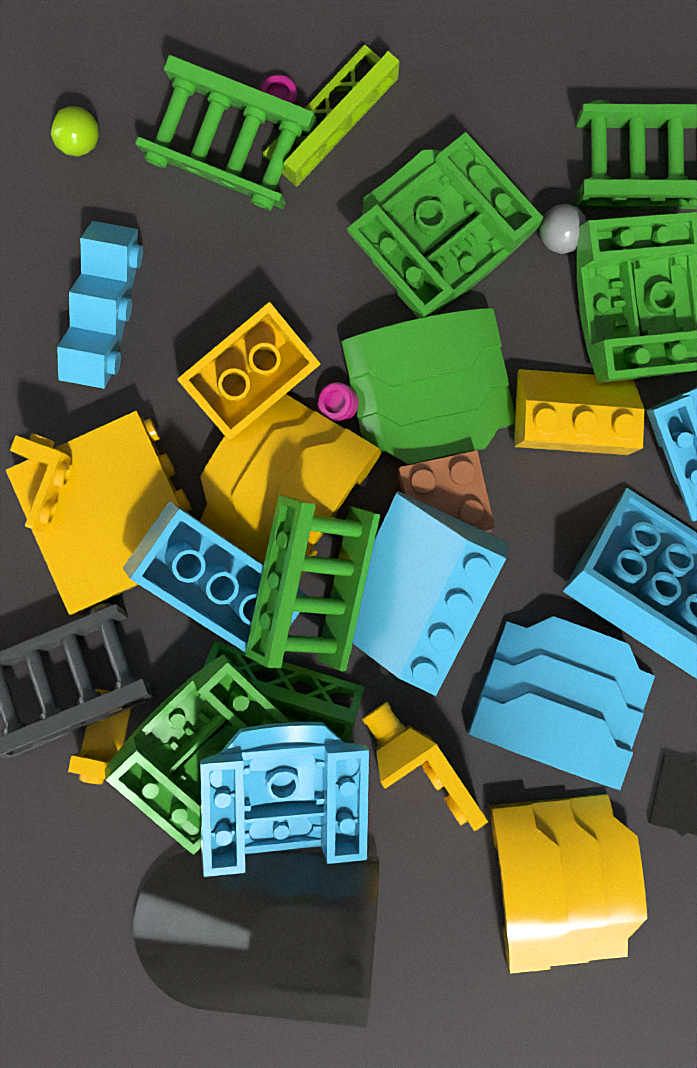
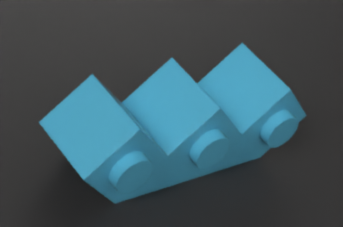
M92 221L80 238L81 274L69 291L70 327L57 346L58 380L105 389L112 374L117 375L120 369L121 353L119 350L125 321L128 322L131 316L132 299L130 297L136 268L139 269L142 263L143 246L138 244V229Z

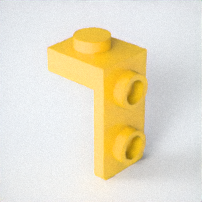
M31 433L29 440L15 436L10 451L47 466L25 523V527L43 532L45 526H50L56 516L58 504L55 503L60 487L64 488L69 482L72 474V465L69 464L71 461L70 456L53 449L54 441Z
M95 689V692H100L101 695L111 692L110 690ZM132 708L87 726L82 749L80 752L71 755L68 772L80 774L79 780L82 782L103 784L104 779H106L105 768L125 743Z

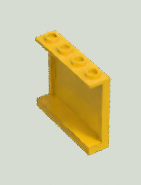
M137 411L53 448L71 457L69 464L72 465V474L67 485L64 488L60 487L55 503L58 504V509L50 526L46 525L43 532L33 529L32 532L69 615H81L89 611L92 606L138 586L139 584L128 577L123 570V566L165 506L171 501L186 512L192 510L184 490L176 491L171 480V476L176 475V472L167 453L160 455L155 441L160 440V436L151 418L144 420ZM30 459L6 469L26 518H28L47 469L46 465Z

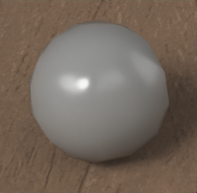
M569 204L556 205L544 214L540 224L539 236L550 251L565 254L577 249L579 227L586 222V216L576 206Z

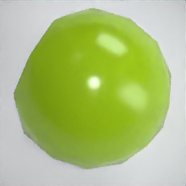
M70 105L58 111L53 121L51 137L55 146L64 154L80 157L95 148L99 138V128L95 118L87 110Z

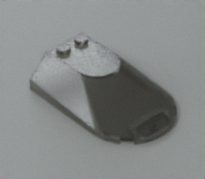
M201 848L194 855L187 849L182 850L155 870L138 898L134 914L133 933L140 962L150 979L160 990L175 1001L193 1008L367 1027L377 922L379 857L367 856V860L327 864L323 852L291 849L245 854V873L204 877Z

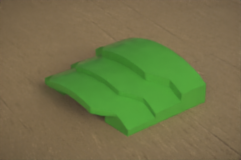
M465 132L444 150H421L397 173L366 195L363 200L362 216L347 228V232L398 291L397 295L418 318L437 315L484 279L540 227L544 217Z
M697 212L588 220L579 227L577 244L578 301L584 339L598 382L632 380L641 377L697 371Z
M493 308L465 310L419 318L372 330L341 341L349 383L358 395L359 404L356 414L361 437L380 448L381 454L389 453L403 463L411 465L466 452L486 449L498 429L515 425V411Z
M223 654L190 677L145 719L104 770L107 782L194 855L201 848L200 760L220 753L241 728L292 721Z

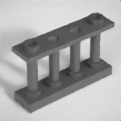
M100 604L91 608L88 611V616L1 651L0 649V715L5 727L1 731L3 736L0 737V758H12L157 698L151 682L144 679L138 680L137 676H132L114 625L128 618L124 609L116 604ZM98 630L100 631L117 683L114 684L116 690L103 695L100 692H95L77 640ZM61 645L80 696L77 699L78 705L65 711L63 707H58L40 655ZM24 660L42 713L39 715L40 721L28 726L20 722L3 670Z

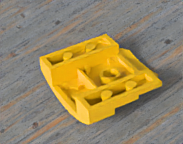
M285 394L229 441L224 436L200 476L207 501V506L200 521L264 564L278 495L290 496L316 504L314 515L334 518L355 483L360 486L362 485L381 455L380 448ZM310 531L305 555H317L318 551L314 547L323 535L322 532ZM304 571L301 572L300 580L305 574Z
M609 794L489 805L493 843L498 851L506 924L502 927L506 965L509 973L548 970L550 966L627 957L628 938L647 919L646 894L638 836L613 816Z

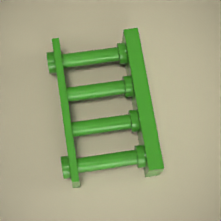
M169 55L163 70L171 82H173L172 87L175 89L154 143L138 137L135 144L145 154L144 160L161 168H166L168 163L251 197L250 202L262 209L271 211L273 206L284 210L286 201L282 194L275 192V189L284 169V161L290 154L295 138H300L301 134L309 136L316 128L317 120L314 112ZM194 92H198L208 96L207 100L210 102L190 157L169 149L189 95L193 96ZM230 106L243 110V115L246 118L227 167L223 171L204 162L224 110H229ZM268 120L279 125L281 134L261 185L241 178L240 174L259 125L264 124Z
M594 100L582 105L576 119V128H591L592 177L584 179L577 192L578 208L697 209V180H688V177L684 176L683 128H697V104H610L607 100ZM607 128H629L630 177L627 179H611L607 175ZM645 128H668V178L665 180H650L646 176Z
M278 495L245 653L246 657L267 668H281L285 651L318 653L317 660L339 671L347 670L374 541L377 536L380 514L350 506L347 520L314 515L316 504L290 496ZM310 531L343 535L339 558L305 555ZM301 572L335 575L330 598L297 595ZM293 612L326 614L322 637L288 635Z

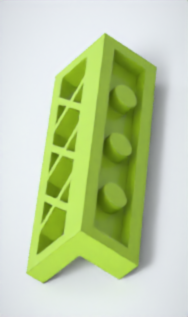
M364 45L305 107V109L313 111L316 118L325 119L309 136L301 134L300 138H295L293 145L299 146L284 161L282 175L296 187L398 80L400 61L387 51L380 58L369 47ZM366 60L373 67L360 81H355V70ZM351 76V82H345ZM350 91L334 109H330L329 98L335 92ZM326 103V109H320ZM279 136L263 152V158L270 162Z

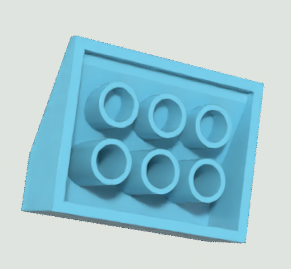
M626 488L577 563L563 592L697 679V532L629 488Z
M397 491L374 541L352 643L399 679L436 696L507 558L509 543Z

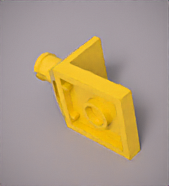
M388 702L383 703L362 718L363 723L368 726L378 744L375 747L380 782L385 789L421 765L437 791L442 787H445L449 795L443 799L460 825L468 821L473 830L476 831L488 823V820L431 736L410 725L405 727L403 723L401 724Z

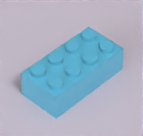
M169 501L123 566V570L132 581L246 652L264 564ZM298 588L297 595L308 596ZM293 612L290 626L300 612Z

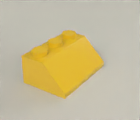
M269 302L177 380L230 441L321 364Z
M525 369L517 371L514 447L629 455L643 449L644 406L634 379L599 383L596 375Z

